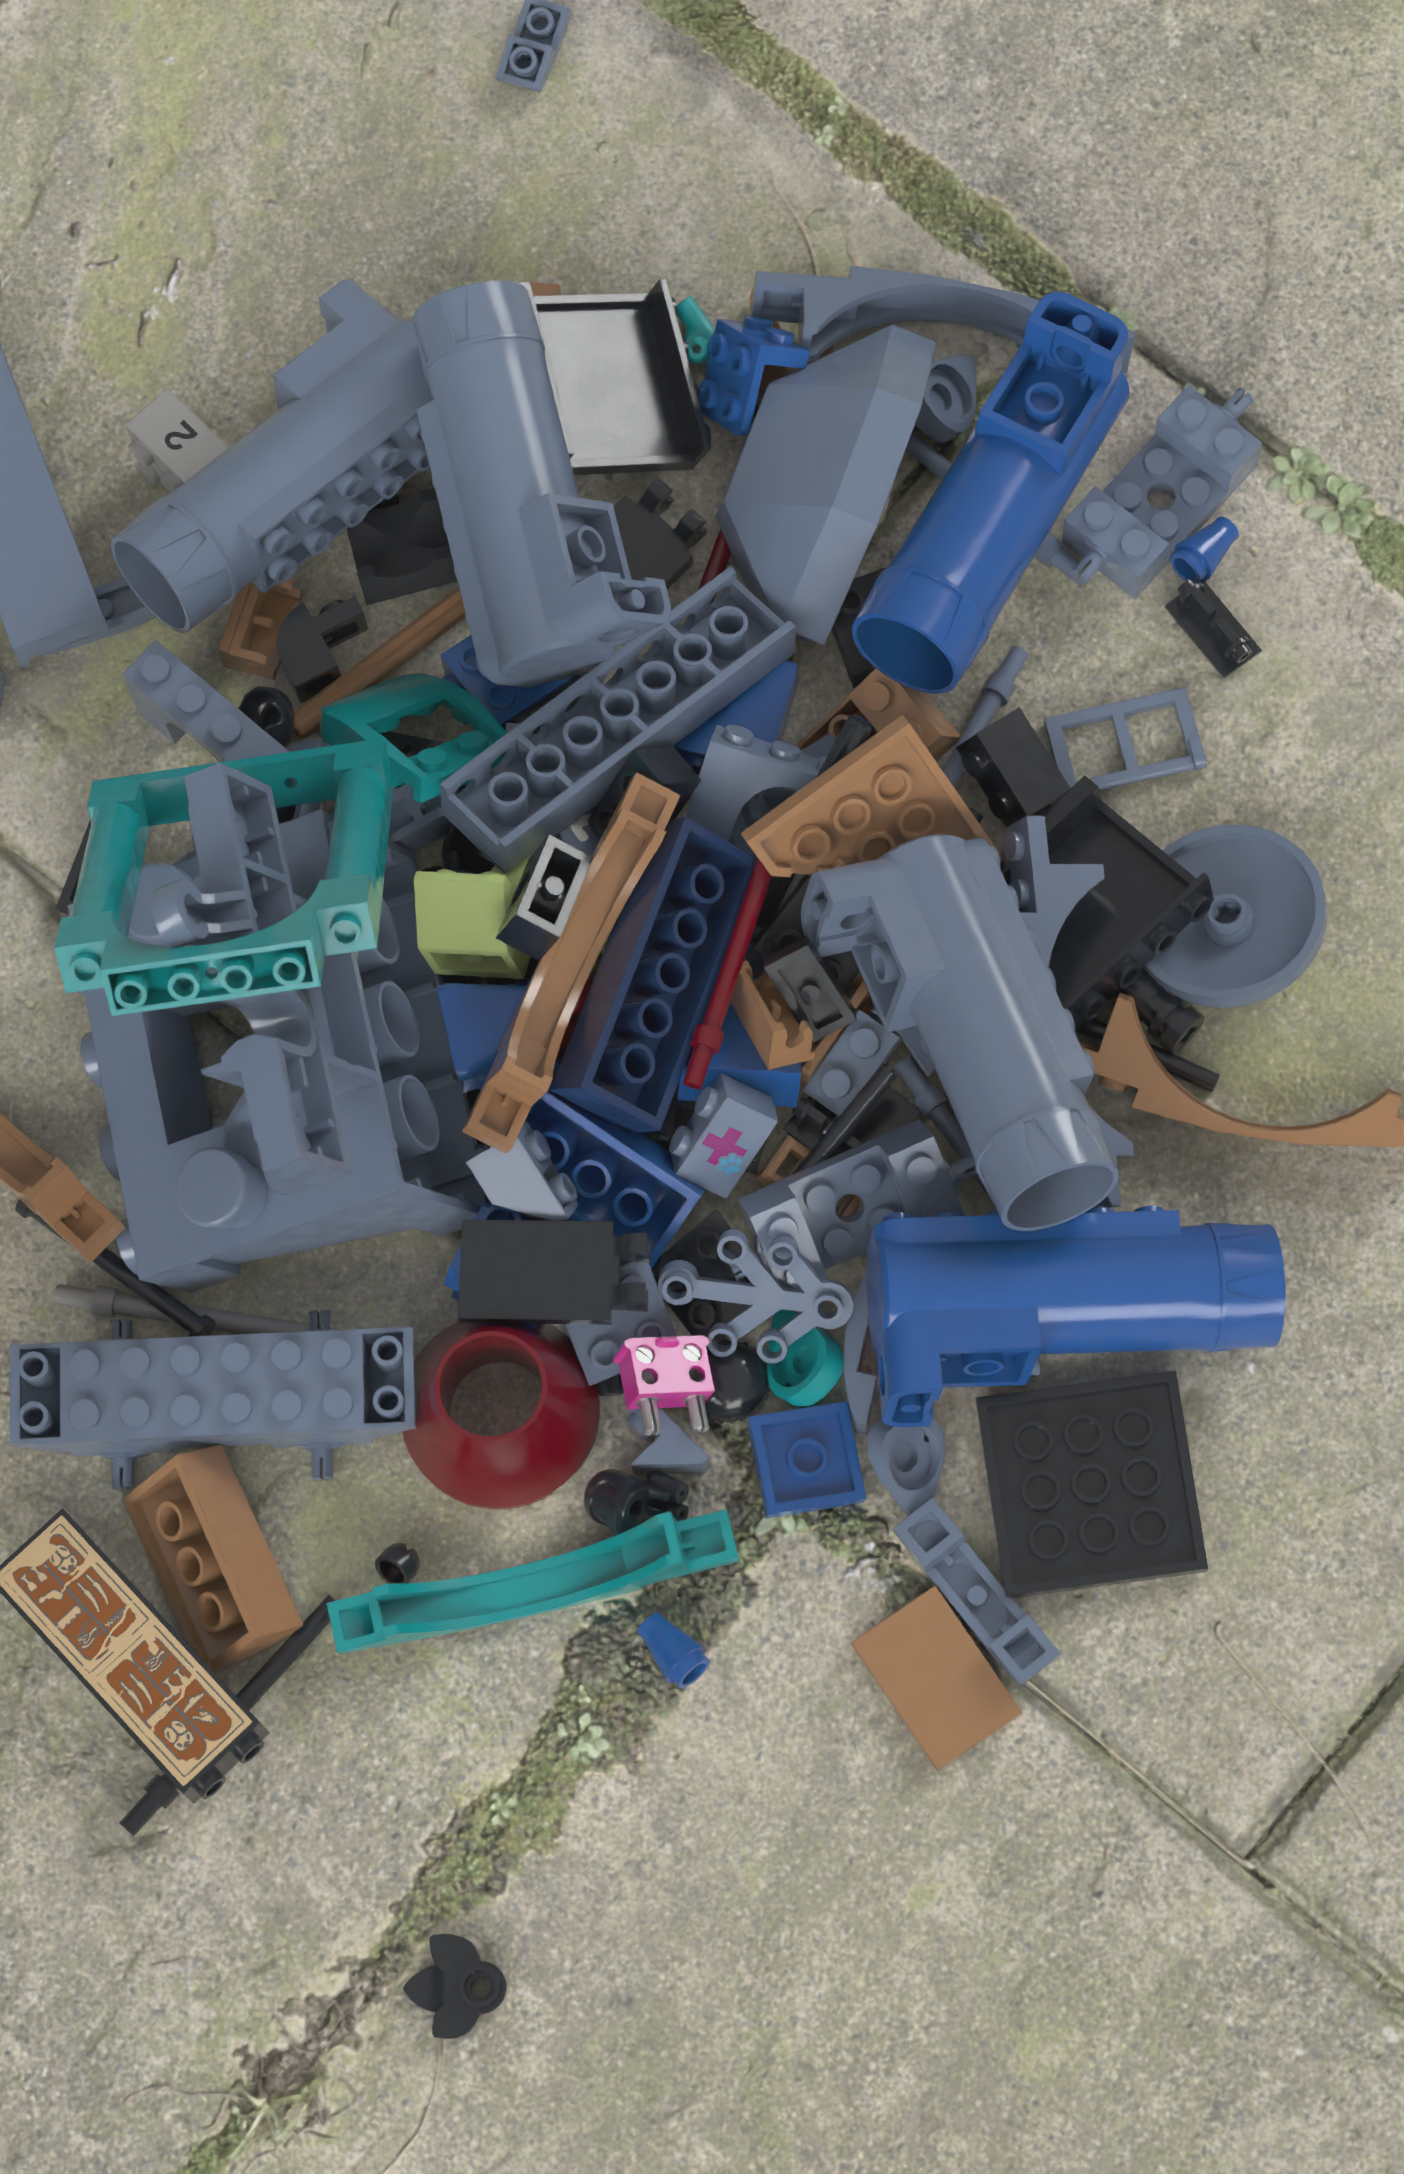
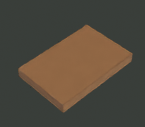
M936 1586L851 1642V1646L937 1772L1022 1715L1021 1709Z

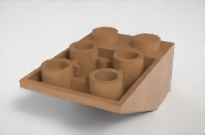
M875 669L795 746L803 750L828 734H833L837 739L848 716L852 714L858 715L872 724L871 734L868 739L903 715L936 762L959 741L961 735L925 692L901 685L881 673L878 669Z

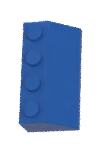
M553 1073V1080L548 1091L531 1106L525 1121L527 1120L533 1131L538 1130L544 1136L551 1150L550 1159L559 1174L565 1173L575 1186L577 1192L576 1201L579 1205L567 1220L613 1221L615 1236L627 1233H647L648 1240L650 1241V1262L648 1263L652 1269L705 1189L675 1175L671 1153L643 1133H627L552 1092L550 1089L556 1076Z

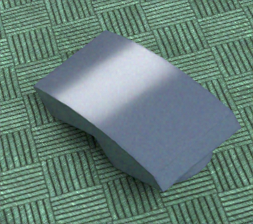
M525 0L514 35L509 34L496 80L541 93L563 42L572 15L571 9L544 0Z

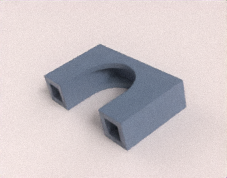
M154 640L122 674L140 716L174 744L187 733L218 762L289 752L157 640ZM296 805L276 808L278 822L285 823L291 821Z
M716 725L699 774L701 782L693 793L686 817L730 843L740 810L752 796L773 787L802 789L817 777L827 756H822L818 759L800 753L801 750L789 742L777 740L770 743L755 738L750 730L741 726L727 725L725 728Z

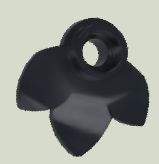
M436 1934L429 1938L430 1952L435 1965L429 1966L415 1974L404 1985L403 1992L418 2007L435 2012L432 2024L433 2037L454 2039L470 2032L480 2014L490 2013L502 2004L507 1993V1982L504 1974L497 1966L490 1962L481 1961L479 1953L471 1941L453 1934ZM481 1978L489 1980L491 1984L489 1994L483 1998L475 1997L472 1992L473 1983Z

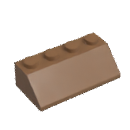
M223 1445L175 1455L123 1498L185 1641L215 1674L276 1646L303 1626L296 1606L287 1590L275 1559L269 1550Z

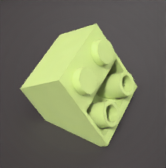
M441 869L437 872L416 871L414 895L417 945L435 974L524 979L531 957L496 939L498 930L515 893V889L506 875L491 871L481 874L456 873L447 869Z

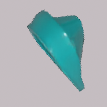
M780 1309L773 1316L771 1329L778 1330L797 1315L798 1312ZM818 1326L814 1327L788 1346L783 1360L778 1363H767L770 1389L775 1396L798 1408H805L815 1404L829 1393L843 1373L844 1358L841 1346L826 1329ZM769 1340L768 1351L776 1352L782 1348L777 1341Z

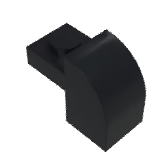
M355 596L346 601L335 600L327 604L314 617H311L303 602L296 606L282 622L277 638L278 654L286 677L301 704L314 697L341 676L338 664L329 649L369 630L364 612Z

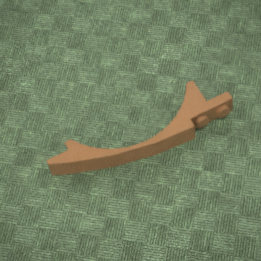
M637 772L634 774L592 855L593 860L561 937L539 961L497 1048L499 1052L461 1132L505 1154L512 1150L531 1106L548 1091L553 1080L557 1053L578 998L624 905L662 843L666 834L664 830L678 802L679 794Z
M1122 993L1117 998L1100 1048L1079 1041L1082 1050H1086L1092 1058L1094 1073L1101 1075L1098 1081L1100 1084L1121 1092H1127L1128 1086L1138 1088L1132 1108L1216 1132L1301 1145L1404 1146V1115L1398 1113L1403 1099L1401 1097L1402 1093L1389 1088L1368 1103L1349 1113L1313 1124L1295 1126L1260 1124L1239 1119L1214 1109L1186 1090L1166 1070L1145 1036L1139 1021L1134 998Z
M0 1113V1181L91 1263L126 1227L83 1186L62 1160L51 1156Z

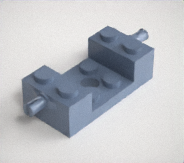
M1188 385L1157 418L1155 435L1103 491L1095 486L1064 519L1062 542L1083 558L1071 570V574L1076 580L1080 577V583L1086 585L1092 576L1099 571L1133 599H1136L1170 562V557L1175 552V545L1196 533L1258 466L1262 442L1244 429L1237 420L1245 409L1254 402L1249 392L1244 396L1245 389L1239 387L1221 407L1211 403ZM1154 491H1166L1173 497L1174 503L1169 508L1156 509L1149 504L1147 497Z
M918 1119L737 1199L754 1240L755 1251L753 1252L784 1288L802 1290L788 1270H777L768 1261L769 1245L776 1237L788 1236L793 1238L799 1246L800 1255L821 1280H827L829 1278L825 1271L826 1269L867 1252L874 1226L882 1222L883 1217L888 1214L908 1213L913 1217H933L941 1212L956 1211L965 1216L958 1199L959 1187L957 1183L978 1173L972 1155L948 1164L940 1153L934 1135ZM847 1194L858 1195L860 1205L855 1213L850 1216H839L836 1214V1204L841 1197ZM779 1247L774 1251L776 1256L781 1259H788L792 1256V1252L786 1247ZM729 1264L736 1281L746 1277L736 1264Z

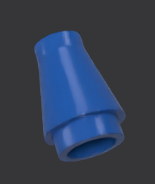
M1220 516L1210 525L1177 543L1174 547L1175 552L1170 557L1174 571L1184 581L1190 578L1196 583H1199L1202 579L1204 581L1209 580L1232 543L1239 537L1237 527L1228 518Z
M660 1612L652 1614L639 1626L637 1633L645 1641L668 1683L675 1682L679 1688H685L701 1677L709 1667L710 1660L705 1656L706 1648L666 1620Z

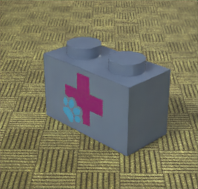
M721 1073L712 1087H706L700 1093L696 1101L695 1113L687 1125H681L672 1136L669 1152L671 1153L675 1175L727 1198L778 1123L772 1097Z

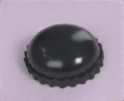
M723 1339L721 1342L717 1343L720 1345H728L732 1341ZM737 1342V1347L731 1355L719 1357L711 1353L708 1347H706L715 1389L705 1402L708 1419L710 1421L717 1420L720 1424H724V1422L734 1424L738 1420L743 1422L746 1420V1417L754 1416L756 1410L762 1408L763 1401H766L769 1396L767 1392L770 1391L767 1363L759 1357L757 1348L749 1347L747 1342Z

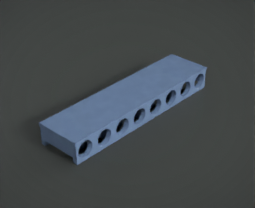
M0 344V617L13 652L20 666L24 667L30 664L29 658L98 632L101 633L102 637L111 634Z
M731 566L672 609L670 619L666 623L632 639L616 651L609 660L600 663L440 783L442 805L440 812L506 874L535 852L549 834L553 837L598 804L633 750L674 746L797 652L795 647L796 626L790 620L784 623L737 580V572ZM725 587L722 594L710 604L715 594ZM689 614L683 625L676 630L675 627L679 621ZM653 641L647 652L638 658L643 648ZM617 669L615 674L611 677V679L607 681L605 684H602L606 676L613 670ZM581 696L578 702L574 705V707L565 713L569 704L574 699ZM544 724L541 730L532 739L528 740L531 733L538 726ZM507 752L504 758L496 766L491 768L493 762L501 754ZM469 780L466 787L460 793L454 795L458 787Z

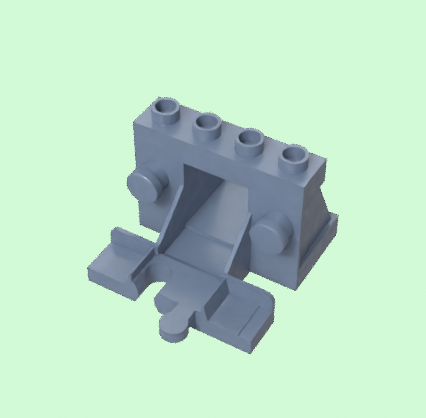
M221 763L184 776L189 806L187 807L197 856L173 866L160 862L147 864L142 867L128 938L145 944L166 947L208 945L255 933L285 919L309 900L319 880L326 879L334 815L320 809L279 825L271 786ZM388 840L377 949L325 956L322 984L319 987L111 1016L104 988L78 992L85 997L91 1032L86 1033L82 1037L81 1056L88 1075L97 1086L103 1089L109 1124L100 1129L98 1137L99 1150L107 1170L121 1183L127 1218L120 1220L126 1228L116 1237L123 1261L134 1274L139 1276V1280L191 1293L241 1276L240 1263L413 1228L445 1236L462 1230V1220H475L482 1205L489 1200L466 1163L467 1159L478 1148L477 1139L461 1132L470 1114L466 1092H463L461 1079L458 1078L454 1069L437 987L443 985L441 974L433 972L417 945L414 877L419 869L414 851ZM73 904L67 906L69 917L71 915ZM214 967L206 969L211 974L218 972ZM236 1007L249 1020L254 1034L237 1040L221 1056L222 1062L202 1069V1074L242 1087L244 1092L224 1125L212 1129L190 1015Z

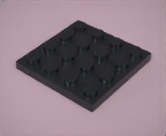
M1176 1370L976 1398L1005 1597L1020 1598L1208 1571Z

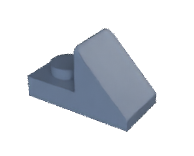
M658 1408L662 1431L653 1436L656 1440L631 1463L633 1473L647 1474L653 1471H661L665 1474H704L711 1468L710 1457L661 1408ZM640 1409L627 1410L630 1415L625 1420L641 1438L647 1441L651 1436H647L644 1433Z

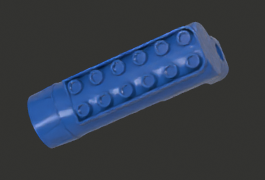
M1054 292L1045 295L1027 320L1023 343L979 412L975 428L887 568L879 575L852 625V637L861 654L876 669L890 679L920 692L932 694L949 692L955 688L988 640L998 615L1128 402L1130 395L1129 385L1121 369L1128 340V330L1124 322L1115 315L1064 292Z
M1143 1206L1131 1212H1113L1111 1208L1095 1207L1064 1223L1033 1231H1018L1006 1227L997 1210L987 1212L983 1216H963L962 1213L956 1211L941 1212L933 1217H913L908 1213H892L884 1216L882 1222L874 1226L867 1247L868 1319L872 1346L877 1355L882 1422L893 1427L930 1426L934 1416L933 1402L939 1401L943 1388L1027 1385L1039 1355L1175 1350L1208 1351L1213 1353L1242 1348L1276 1347L1279 1343L1283 1330L1285 1316L1284 1263L1280 1241L1275 1228L1271 1224L1204 1223L1203 1225L1181 1226L1179 1210L1163 1211V1208L1159 1206Z

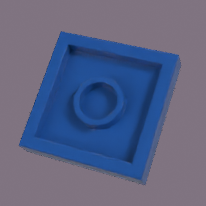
M847 1401L751 1416L746 1421L766 1519L864 1503L867 1499Z

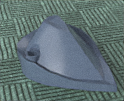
M974 355L947 357L931 363L922 406L915 424L928 437L938 443L954 439L959 434L965 432L972 424L976 411Z
M881 1417L871 1425L867 1435L868 1457L879 1480L890 1492L900 1508L909 1516L934 1496L944 1462L945 1437L941 1426L934 1418L930 1426L893 1427L884 1424Z

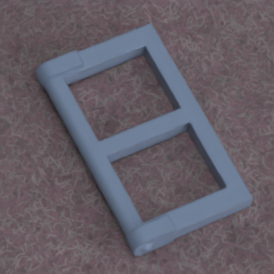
M1186 687L1044 718L1054 762L1070 788L1078 781H1076L1062 730L1112 720L1125 770L1089 778L1099 787L1100 791L1185 771L1207 768V757L1204 754ZM1174 706L1188 756L1139 767L1125 716Z

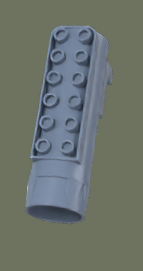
M351 279L339 282L319 297L320 313L325 319L327 334L273 375L278 410L182 485L163 498L153 502L127 527L112 538V555L122 576L147 609L172 630L179 633H187L197 624L234 600L238 593L249 583L255 585L264 594L276 584L286 582L294 574L296 568L307 559L324 552L335 537L348 527L358 525L365 518L367 512L383 499H390L396 495L402 485L417 472H423L430 468L425 444L421 437V428L416 409L433 399L423 374L414 322L397 319Z
M484 281L447 290L424 302L415 311L413 320L423 374L433 400L416 409L421 428V437L425 444L430 464L432 482L440 505L443 528L447 534L454 563V573L459 583L465 608V618L470 628L476 653L477 667L484 677L495 684L535 688L544 683L559 681L588 672L603 661L609 660L618 646L666 623L670 619L671 605L664 579L649 577L632 580L613 503L579 497L545 357V344L527 288L511 281Z
M946 834L928 835L898 845L876 860L813 872L801 906V922L804 935L809 938L821 957L852 951L886 1032L917 1026L966 1137L975 1161L976 1171L994 1202L1003 1224L1010 1229L1018 1231L1040 1230L1076 1218L1105 1199L1115 1188L1119 1179V1172L1108 1150L1099 1120L1085 1098L1086 1091L1094 1077L1093 1061L1090 1054L1086 1050H1082L1075 1035V1024L1072 1014L1068 1009L1063 1008L1056 993L1054 975L1050 968L1044 967L1037 951L1035 933L1030 926L1025 925L1019 912L1016 891L1012 886L1007 885L1000 870V858L996 848L993 845L989 846L982 837L964 840L960 837Z

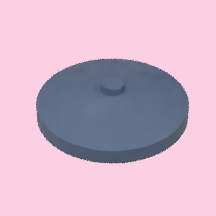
M1236 824L1212 826L1197 830L1177 839L1163 849L1166 854L1194 877L1198 878L1203 872L1208 875L1214 896V901L1207 914L1199 921L1188 924L1176 936L1175 942L1167 952L1162 955H1155L1143 967L1164 990L1182 1000L1201 1006L1216 1008L1237 1007L1256 1003L1279 993L1290 986L1306 971L1322 945L1327 927L1328 913L1320 876L1311 860L1300 848L1275 832L1255 826Z

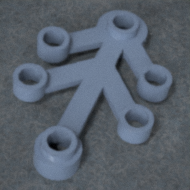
M736 1229L727 1230L720 1236L717 1253L724 1262L736 1264L751 1283L700 1277L696 1268L691 1263L683 1260H675L666 1264L658 1280L660 1295L665 1301L674 1305L689 1303L693 1298L749 1305L729 1321L717 1323L709 1330V1344L707 1347L711 1353L719 1357L731 1355L735 1351L737 1342L741 1337L780 1309L800 1311L778 1330H765L759 1337L757 1344L759 1357L767 1363H778L784 1359L788 1346L816 1326L824 1329H835L844 1325L850 1319L854 1308V1299L850 1290L836 1280H821L800 1255L797 1242L788 1236H779L772 1240L767 1254L768 1261L777 1270H788L802 1290L784 1288L751 1250L747 1236ZM727 1241H736L741 1245L742 1250L732 1253L726 1250L724 1244ZM779 1247H786L792 1252V1256L788 1259H781L776 1256L774 1251ZM680 1281L685 1284L687 1289L682 1293L674 1292L670 1289L669 1283ZM830 1300L836 1304L837 1309L833 1312H826L820 1308L819 1304L822 1301ZM726 1334L731 1338L732 1342L728 1345H720L714 1340V1336ZM774 1340L782 1348L776 1352H771L765 1348L764 1343Z

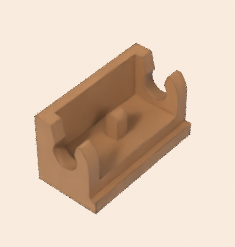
M289 578L284 583L276 584L264 594L252 583H249L238 593L218 649L225 668L275 680L281 663L277 649L279 629L285 617L301 603L303 597L301 589L292 587L294 579Z
M744 961L730 1003L767 1069L771 1070L813 1060L815 1056V1051L812 1048L813 1032L809 1024L803 1020L799 1025L786 1000L766 971L761 977L752 980L751 966L748 961Z

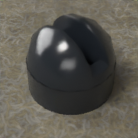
M405 1543L390 1545L375 1560V1568L378 1574L388 1584L409 1583L416 1576L420 1567L417 1551L414 1548L407 1550Z

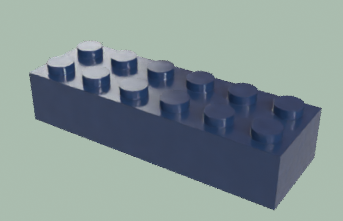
M687 817L668 821L664 830L666 834L661 845L647 865L617 918L550 1089L552 1092L627 1133L661 1130L692 1049L690 1042L697 1024L702 1023L756 862L755 857Z

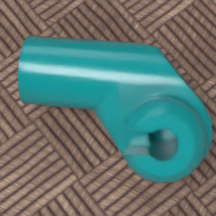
M690 295L677 304V316L686 327L684 340L689 351L688 362L694 365H702L709 359L708 343L710 337L715 332V327Z

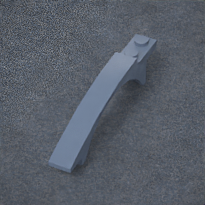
M850 266L848 278L756 271L751 315L763 317L771 321L798 323V342L810 350L808 362L813 363L825 350L851 334L878 325L901 321L925 320L959 323L996 333L1022 345L1027 320L1040 300L1015 292L933 275ZM1127 329L1128 340L1121 366L1124 373H1127L1135 340L1134 331Z
M1026 816L1006 828L1003 848L1005 857L1010 863V886L1016 891L1019 912L1025 925L1030 926L1035 933L1037 951L1044 967H1049L1051 952L1065 919L1078 901L1090 889L1105 879L1103 864H1050L1045 816ZM1096 1114L1108 1150L1118 1170L1117 1158L1134 1156L1133 1141L1113 1129ZM1119 1179L1111 1193L1093 1208L1107 1207L1114 1209L1121 1206Z

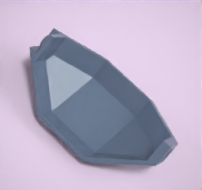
M893 324L807 365L806 369L800 368L767 385L759 400L750 431L745 437L715 516L747 589L784 623L790 620L796 626L795 638L802 641H815L822 645L825 644L876 530L922 406L936 342Z

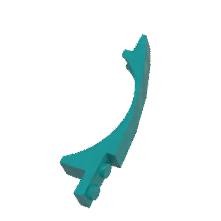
M727 1509L677 1521L670 1511L655 1515L646 1522L606 1540L551 1558L507 1569L453 1579L419 1583L384 1584L372 1587V1592L326 1604L337 1653L343 1654L557 1611L643 1590L644 1585L739 1562L740 1558Z

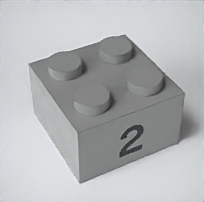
M168 387L125 424L132 442L128 445V448L139 461L135 465L137 470L152 486L160 483L169 492L182 485L229 448Z

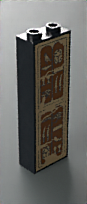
M63 1508L0 1565V1593L193 1804L200 1798L205 1800L213 1796L226 1782L225 1775L238 1762L245 1764L261 1751L264 1746L263 1739L270 1732Z

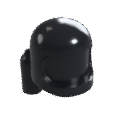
M606 1469L596 1473L588 1481L584 1491V1508L590 1518L608 1526L613 1533L618 1535L642 1524L647 1516H655L671 1511L677 1521L687 1519L689 1508L682 1502L688 1496L689 1486L661 1471L647 1473L645 1482L621 1470Z

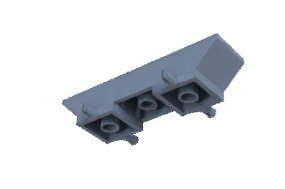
M312 1310L309 1312L310 1331L132 1339L133 1321L131 1319H122L121 1323L119 1319L111 1320L112 1340L10 1345V1445L71 1453L74 1457L101 1456L113 1460L112 1489L123 1490V1487L126 1490L133 1488V1459L148 1453H170L175 1448L213 1447L217 1445L271 1444L273 1448L300 1447L312 1451V1480L322 1481V1461L323 1478L325 1481L333 1480L332 1450H337L350 1444H372L373 1439L416 1428L414 1328L330 1330L331 1311L320 1310L321 1328L318 1329L320 1326L319 1313L317 1310Z

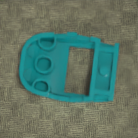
M413 673L386 680L336 700L321 709L320 733L330 746L385 738L394 779V788L405 783L413 789V800L418 803L441 795L440 783L507 734L475 695L447 680L422 673ZM440 704L451 710L454 719L463 725L470 723L476 729L462 733L457 738L434 748L422 750L410 758H407L384 736L378 733L395 729L400 724V718L404 716L431 714L437 710ZM507 752L501 754L493 762L491 768L496 766L504 758ZM469 780L465 781V782H464L463 784H461L460 786H462V785L468 783Z

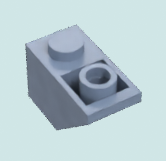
M527 1120L524 1121L509 1153L505 1154L484 1144L478 1147L466 1161L493 1205L550 1221L567 1220L579 1205L576 1201L577 1192L574 1184L565 1173L559 1174L550 1159L551 1150L546 1139L538 1130L533 1131Z

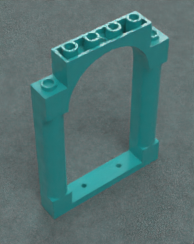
M385 738L93 781L87 805L91 828L70 917L61 918L54 946L65 992L72 993L104 988L111 1016L319 987L322 984L325 956L377 949L394 779ZM221 763L271 786L275 808L336 799L326 879L318 881L313 895L293 914L255 933L208 945L166 947L145 944L128 938L150 826L190 821L187 807L189 806L184 776ZM214 967L218 972L211 974L206 969Z

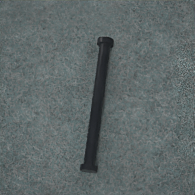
M20 1199L18 1200L15 1211L23 1218L32 1217L69 1244L38 1214H35ZM107 1247L92 1261L188 1331V1337L210 1336L216 1324L214 1319L207 1314L203 1316L198 1315L159 1285L139 1280V1276L127 1267L123 1259Z

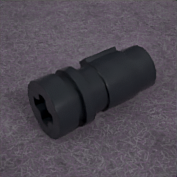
M1141 969L1138 978L1129 987L1120 988L1113 995L1115 998L1114 1006L1120 993L1133 997L1139 1021L1148 1026L1147 1032L1154 1039L1160 1037V1044L1172 1054L1177 1053L1188 1044L1198 1032L1205 1019L1194 1007H1186L1187 1002L1177 996L1173 997L1164 990L1144 969Z

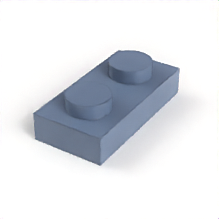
M861 1010L856 1014L857 1020L847 1026L803 1089L806 1094L815 1098L838 1116L845 1110L881 1064L886 1063L902 1040L894 1033L886 1032L884 1026Z

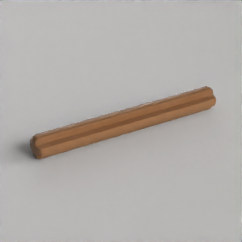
M458 586L295 710V734L301 739L310 736L320 728L322 707L378 684L465 618V608L460 587Z

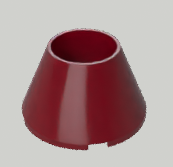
M457 1321L434 1336L415 1359L416 1428L403 1431L402 1433L414 1463L423 1475L447 1496L466 1505L484 1509L506 1510L520 1508L552 1495L553 1491L563 1485L574 1473L577 1474L585 1463L595 1443L599 1427L600 1399L597 1384L588 1385L570 1338L551 1324H536L534 1328H531L524 1324L460 1323V1321ZM496 1362L513 1363L526 1368L541 1381V1396L534 1413L523 1425L507 1434L499 1436L476 1435L462 1429L451 1419V1403L457 1387L469 1373L481 1366Z

